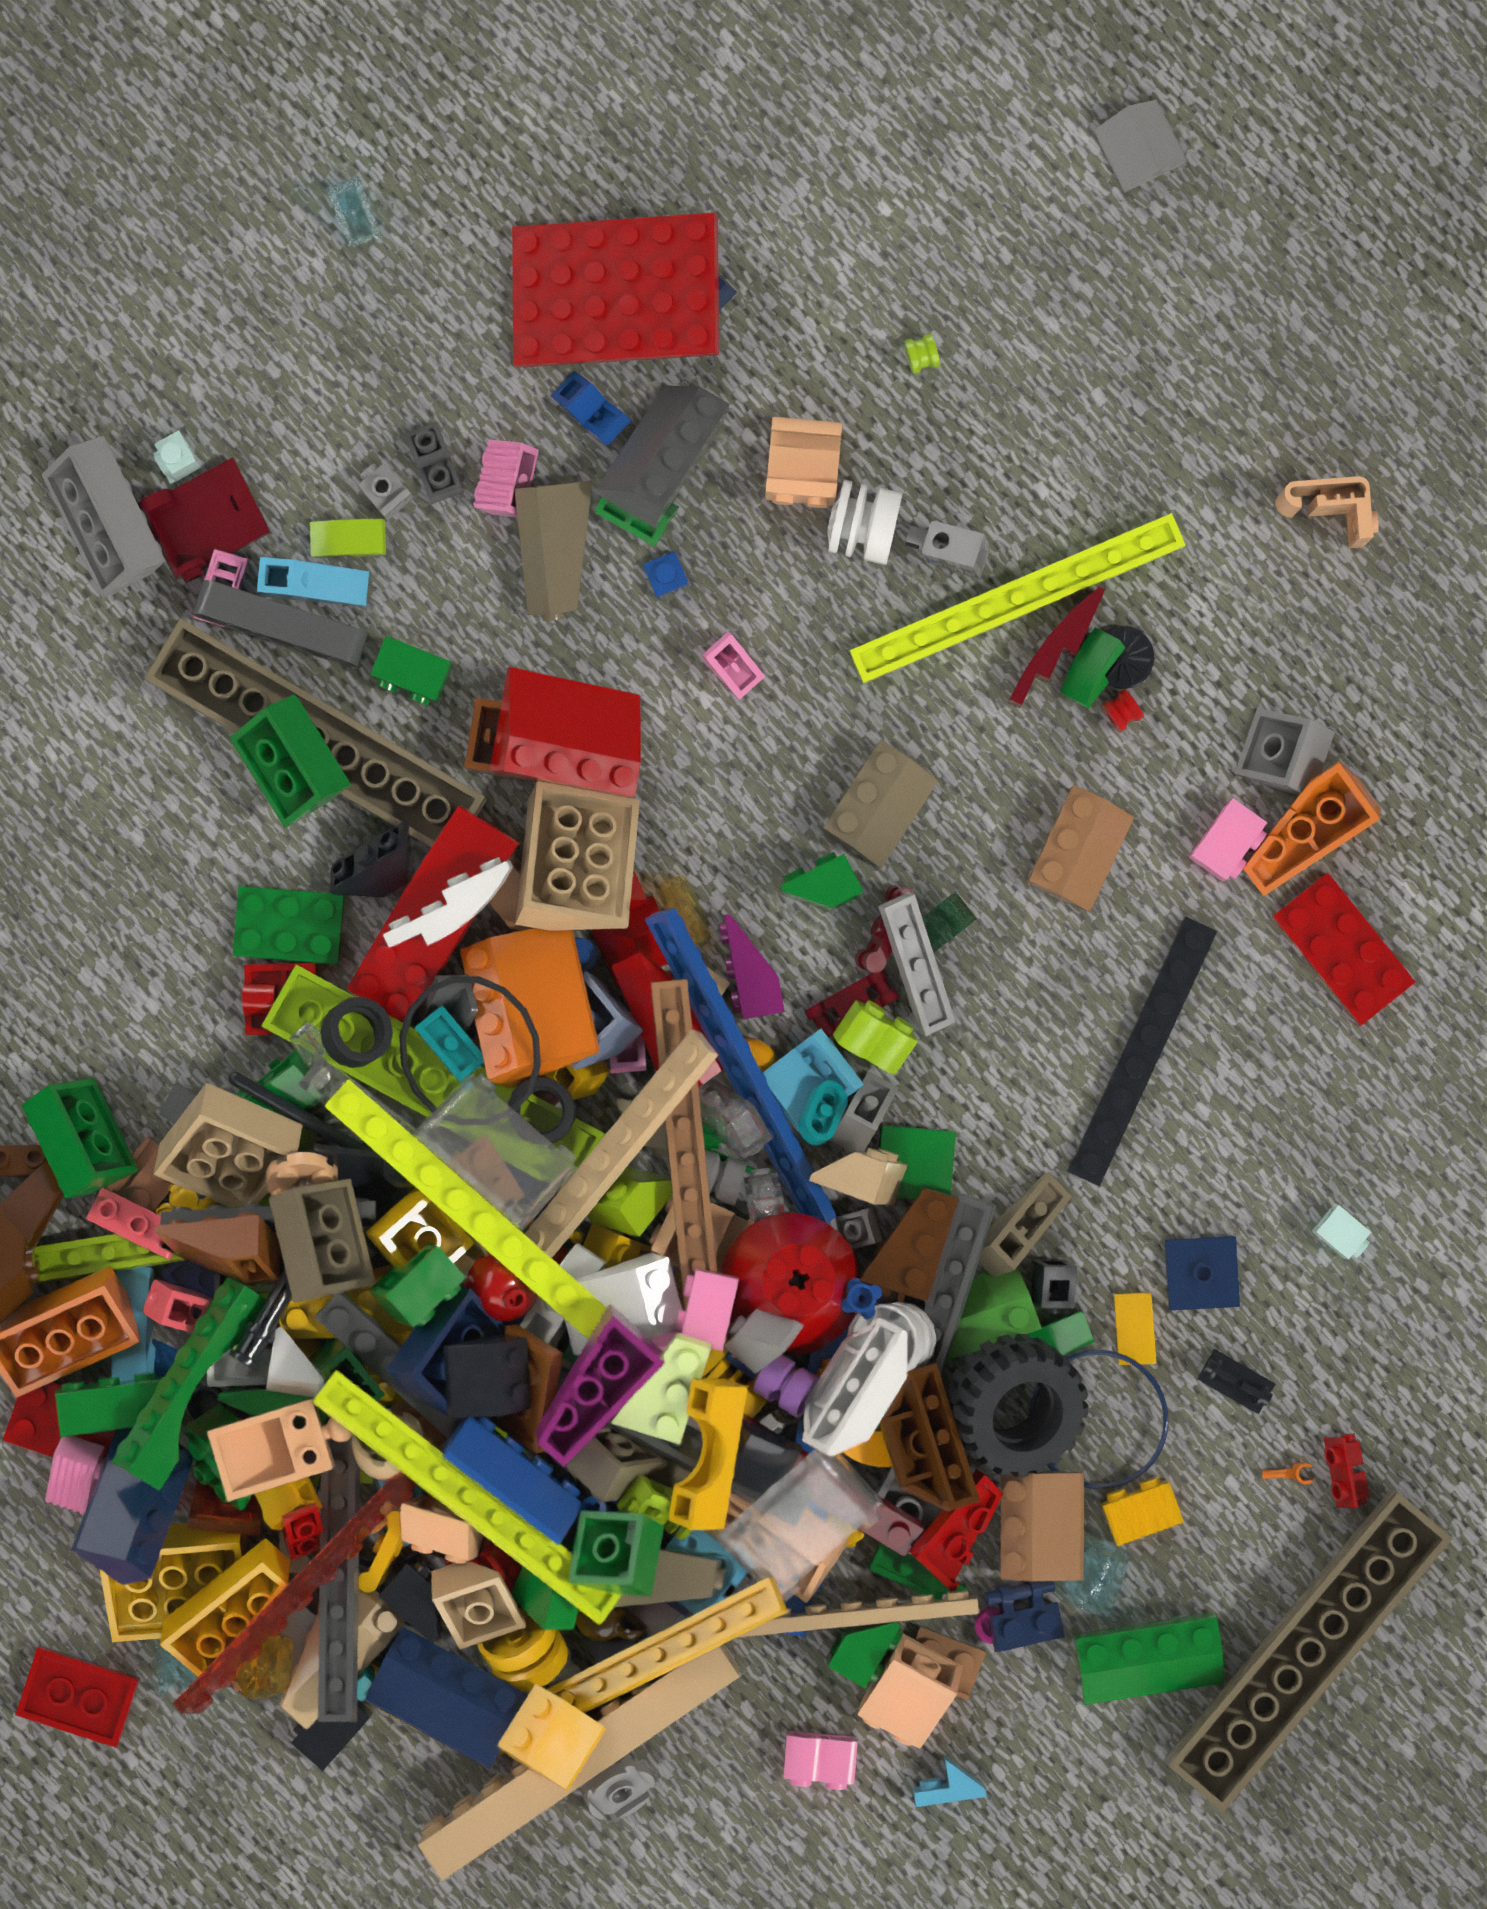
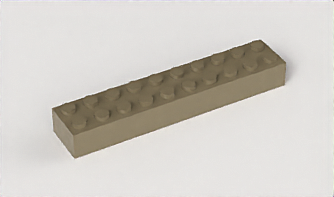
M181 618L144 678L150 684L234 733L266 706L296 694L351 783L340 795L393 826L403 821L409 824L410 836L430 848L459 805L478 816L487 801L486 797Z
M1391 1488L1164 1758L1167 1765L1220 1811L1224 1812L1453 1538L1404 1496Z

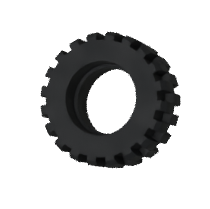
M1009 1334L997 1337L998 1342L992 1343L988 1340L980 1345V1351L976 1354H973L971 1351L964 1358L966 1364L962 1369L957 1367L952 1377L956 1381L954 1385L950 1384L948 1386L946 1395L951 1401L949 1404L963 1448L986 1470H993L997 1475L1005 1477L1009 1476L1010 1472L1015 1478L1028 1476V1471L1038 1474L1046 1470V1465L1050 1463L1056 1465L1062 1460L1060 1456L1066 1450L1070 1452L1076 1445L1074 1442L1076 1435L1081 1436L1085 1428L1082 1418H1087L1089 1405L1084 1401L1087 1399L1088 1393L1086 1386L1081 1382L1082 1377L1077 1369L1054 1346H1050L1045 1340L1038 1337L1032 1339L1028 1334H1017L1015 1339ZM1025 1382H1040L1041 1393L1039 1402L1033 1413L1025 1421L1011 1428H993L995 1408L1006 1392Z

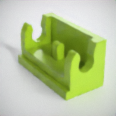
M638 1474L616 1505L624 1513L645 1514L664 1525V1529L671 1534L679 1526L668 1521L673 1489ZM682 1526L675 1538L684 1540L692 1530Z

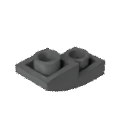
M437 421L404 434L431 505L464 492Z

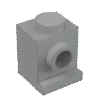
M374 463L359 476L362 482L358 484V487L387 521L414 499L410 491L385 463L380 467ZM381 481L389 484L388 490L384 493L376 491V485Z

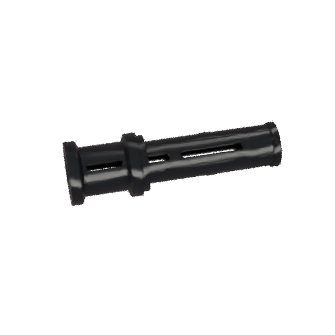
M285 1268L254 1322L246 1323L244 1327L246 1332L236 1350H231L229 1356L254 1370L258 1369L259 1364L257 1362L267 1344L273 1343L275 1334L272 1332L292 1299Z

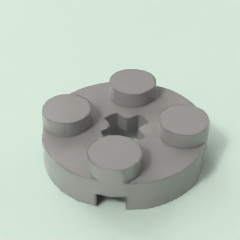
M625 1755L582 1785L585 1791L584 1800L590 1813L598 1819L607 1820L604 1814L615 1813L617 1818L625 1817L641 1808L650 1798L648 1790L651 1786L654 1788L655 1781L646 1764L640 1761H633L631 1756Z

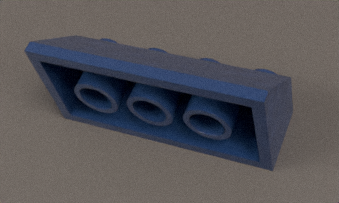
M132 1428L115 1430L71 1549L122 1585L151 1579L193 1462V1456L189 1450L178 1443L179 1460L160 1491L112 1463L120 1443L127 1438Z
M403 1627L386 1654L365 1701L491 1769L502 1750L497 1745L528 1697V1694Z

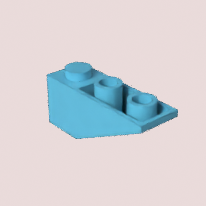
M260 557L257 593L264 598L366 607L369 571L299 560Z

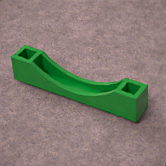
M229 1277L226 1278L224 1283L217 1288L214 1299L204 1315L197 1320L194 1331L186 1344L177 1352L175 1361L166 1376L157 1384L156 1392L146 1408L137 1416L136 1424L131 1432L120 1443L112 1463L160 1491L179 1460L178 1442L181 1422L191 1395L208 1369L222 1355L240 1343L246 1332L244 1329L246 1323L254 1322L266 1301L265 1298L247 1286Z

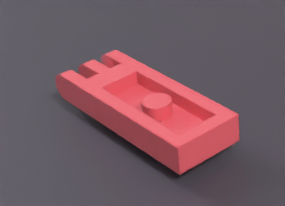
M101 1188L86 1220L168 1260H171L173 1256L171 1251L162 1248L165 1241L155 1232V1226L160 1225V1215L105 1188Z

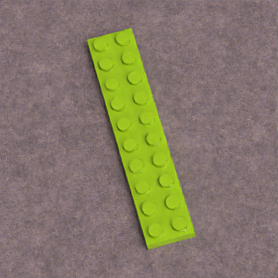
M295 965L261 1025L264 1029L472 1143L486 1135L503 1160L555 1187L559 1191L606 1135L575 1118L570 1132L560 1141L548 1146L533 1145L522 1140L514 1132L508 1117L489 1126H460L433 1114L413 1093L401 1067L399 1042L403 1023L391 1016L389 1018L391 1019L393 1036L391 1045L383 1056L364 1067L350 1068L338 1064L328 1055L322 1045L320 1034L322 1021L330 1009L355 996L298 965ZM355 1012L347 1013L341 1018L339 1032L345 1045L356 1052H366L374 1044L375 1039L374 1031L369 1021L361 1014ZM409 1027L406 1035L408 1066L419 1090L438 1109L460 1119H488L507 1110L509 1098L513 1090L518 1086L508 1089L488 1080L484 1067H480L459 1084L415 1029ZM531 1094L521 1105L520 1115L523 1123L529 1129L535 1132H547L559 1124L562 1110Z

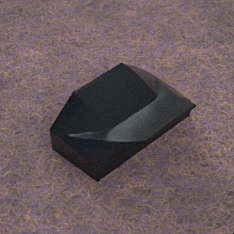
M742 1419L732 1481L755 1492L764 1494L778 1481L787 1479L801 1453L802 1445Z

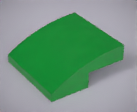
M881 1125L879 1148L898 1154L897 1161L907 1164L896 1198L915 1199L922 1188L951 1196L956 1132Z

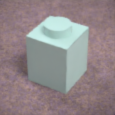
M1333 1204L1312 1230L1316 1236L1344 1259H1350L1352 1255L1355 1258L1359 1257L1370 1243L1366 1238L1371 1232L1341 1206Z

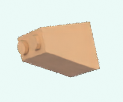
M903 1634L893 1652L889 1651L883 1662L885 1667L876 1683L872 1682L862 1698L857 1715L862 1717L863 1721L869 1726L876 1729L882 1728L890 1732L900 1743L908 1746L914 1745L920 1749L956 1697L963 1666Z

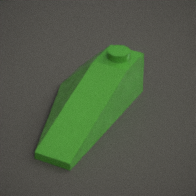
M1018 1266L1014 1271L992 1277L987 1271H983L973 1279L948 1360L969 1354L971 1351L981 1350V1344L988 1340L996 1343L998 1342L997 1337L1009 1334L1014 1339L1017 1334H1028L1042 1329Z

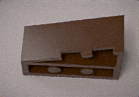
M922 1188L869 1265L862 1272L859 1280L928 1301L959 1198Z

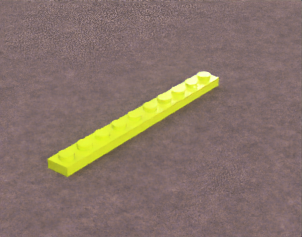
M1171 513L856 647L849 652L864 684L1185 547L1186 544Z
M348 1079L325 1104V1107L589 1340L607 1307Z
M338 1371L332 1374L312 1402L597 1624H601L622 1596L569 1583L568 1579L573 1556L571 1552L562 1545H557L443 1457L441 1451Z

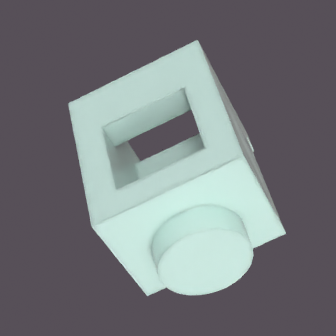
M179 430L154 444L158 450L153 453L154 458L170 484L201 468L185 437Z

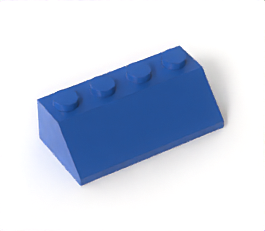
M487 1416L464 1417L443 1444V1457L559 1545L584 1505L583 1499L579 1496L582 1491L570 1480L565 1478L560 1482L550 1473L554 1469L540 1457L536 1456L534 1460L529 1458L522 1452L525 1446L513 1436L508 1434L504 1438L494 1431L497 1425Z

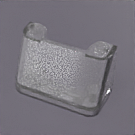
M470 1074L417 1128L413 1136L428 1150L434 1151V1155L497 1211H502V1215L523 1232L578 1169L573 1163L577 1157L562 1144L556 1148L493 1092L497 1087L487 1077L480 1074L476 1078Z
M815 1449L715 1538L757 1582L768 1577L775 1578L782 1598L787 1601L802 1588L798 1581L861 1525L866 1530L874 1525L883 1516L878 1510L885 1504L841 1453L830 1457Z

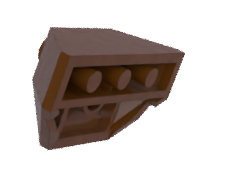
M937 1363L908 1371L905 1382L879 1422L899 1488L947 1512L979 1502L978 1492Z

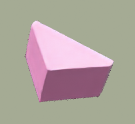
M729 631L702 655L705 664L739 700L765 677Z

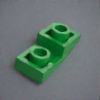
M1095 627L1076 655L1060 691L1061 694L1089 709L1109 683L1105 674L1124 651L1125 646L1122 641Z

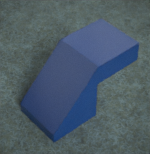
M576 371L551 395L581 426L606 446L631 422L624 412L608 402L591 382Z

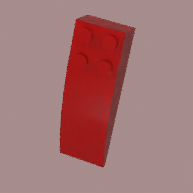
M459 805L403 892L346 989L358 997L374 1000L385 1009L389 1016L404 1023L408 1008L427 987L431 986L434 977L442 974L476 915L465 925L431 945L426 944L421 933L393 947H388L383 934L391 931L388 924L405 916H408L410 921H413L423 916L422 908L437 901H441L443 906L447 905L442 891L449 888L448 880L466 872L469 878L482 873L480 866L498 857L501 863L509 861L519 842ZM420 1006L413 1013L412 1020L417 1016L416 1014Z

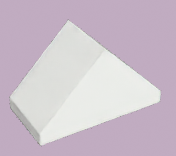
M281 1326L275 1330L266 1391L315 1398L324 1386V1379Z

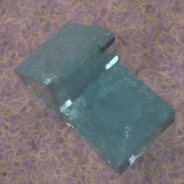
M161 1645L156 1648L160 1699L178 1678L184 1682L182 1687L188 1694L195 1699L201 1696L205 1701L219 1686L218 1683L214 1682L210 1688Z

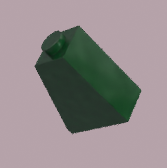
M331 1338L308 1358L325 1383L335 1371H338L376 1402L385 1396V1393L349 1348L337 1338Z

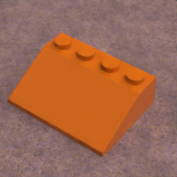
M532 928L490 937L460 950L465 975L479 976L505 987L527 1009L539 1035L541 1067L537 1077L600 1052L573 930L549 931ZM471 983L478 1007L475 1022L487 1078L508 1089L520 1085L523 1081L530 1079L534 1067L533 1040L521 1012L502 993L479 983Z

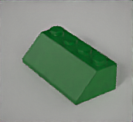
M1213 1612L1073 1634L1084 1705L1224 1683L1222 1644L1218 1619Z

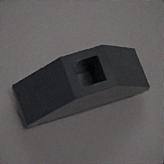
M403 821L393 828L385 830L380 836L370 842L362 844L357 850L344 858L336 860L330 870L329 892L333 895L385 897L408 883L411 860L409 824Z

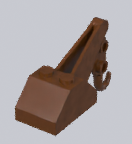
M0 1145V1177H28L0 1203V1324L33 1295L34 1282H39L40 1262L35 1260L34 1249L64 1196L40 1145Z

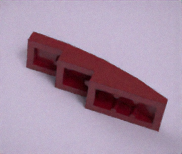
M1099 586L1072 609L1046 638L1024 670L1007 702L1008 704L1020 709L1034 678L1047 683L1062 652L1073 657L1076 655L1106 589Z

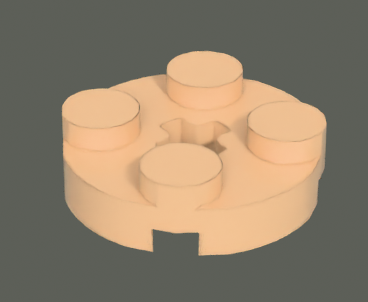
M298 1152L286 1155L287 1161L277 1165L276 1159L266 1170V1188L271 1196L296 1187L338 1181L336 1165L333 1164L332 1167L327 1164L326 1157L316 1153Z

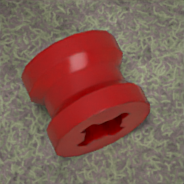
M1125 688L1118 693L1116 699L1113 701L1107 700L1101 704L1105 715L1119 733L1126 730L1127 724L1131 721H1139L1144 717L1137 702Z

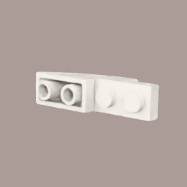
M498 857L480 866L482 873L469 878L466 872L448 880L449 888L442 891L447 905L443 906L441 901H437L422 908L423 916L413 921H410L409 917L405 916L388 924L391 931L383 934L388 947H393L421 933L426 944L431 945L465 925L489 903L504 884L513 868L511 861L501 863Z
M578 1243L564 1258L560 1266L574 1279H578L603 1270L607 1262ZM539 1296L520 1325L554 1348L557 1347L567 1328L565 1319Z

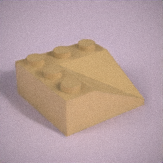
M206 1083L160 1142L153 1175L193 1192L208 1196L214 1201L230 1208H242L243 1205L248 1203L258 1204L268 1192L266 1188V1170L268 1166L276 1159L278 1165L281 1162L287 1161L286 1155L298 1153L302 1124Z

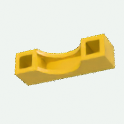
M691 1379L686 1414L692 1417L700 1427L703 1440L702 1452L691 1474L674 1485L668 1521L690 1530L724 1529L748 1387L726 1379Z

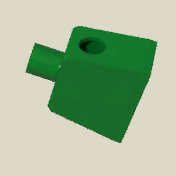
M563 1538L559 1544L572 1553L574 1544L570 1540ZM523 1566L511 1592L513 1599L543 1630L574 1629L578 1608Z

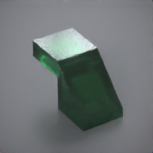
M956 891L922 917L933 953L977 920Z

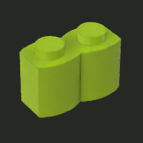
M855 1000L833 1033L834 1038L840 1046L851 1053L868 1060L890 1074L896 1075L918 1042L913 1033L914 1027L901 1017H896L893 1020L884 1016L885 1010L872 1001H867L864 1004Z

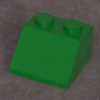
M580 1511L568 1582L619 1595L652 1597L664 1525L645 1514Z

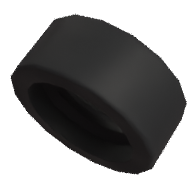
M352 997L329 1010L322 1021L320 1034L322 1045L333 1060L340 1065L357 1068L364 1067L385 1054L391 1045L393 1029L391 1019L385 1009L377 1002L365 997ZM355 1012L361 1014L369 1021L373 1028L374 1044L366 1052L351 1050L340 1037L339 1022L347 1013Z
M537 1077L533 1092L538 1090L548 1091L560 1100L562 1117L559 1124L547 1132H535L523 1123L520 1115L521 1106L512 1116L508 1117L511 1128L522 1140L533 1145L548 1146L560 1141L570 1132L575 1121L576 1106L571 1094L560 1082L549 1077ZM529 1079L523 1081L513 1090L507 1103V1110L526 1091Z

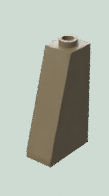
M591 481L566 482L514 489L528 615H542L543 621L564 619V612L577 611L592 490Z
M660 1548L652 1597L622 1595L614 1607L713 1597L716 1595V1590L723 1589L726 1569L721 1568V1559Z

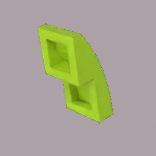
M347 519L310 522L311 557L386 555L385 519Z

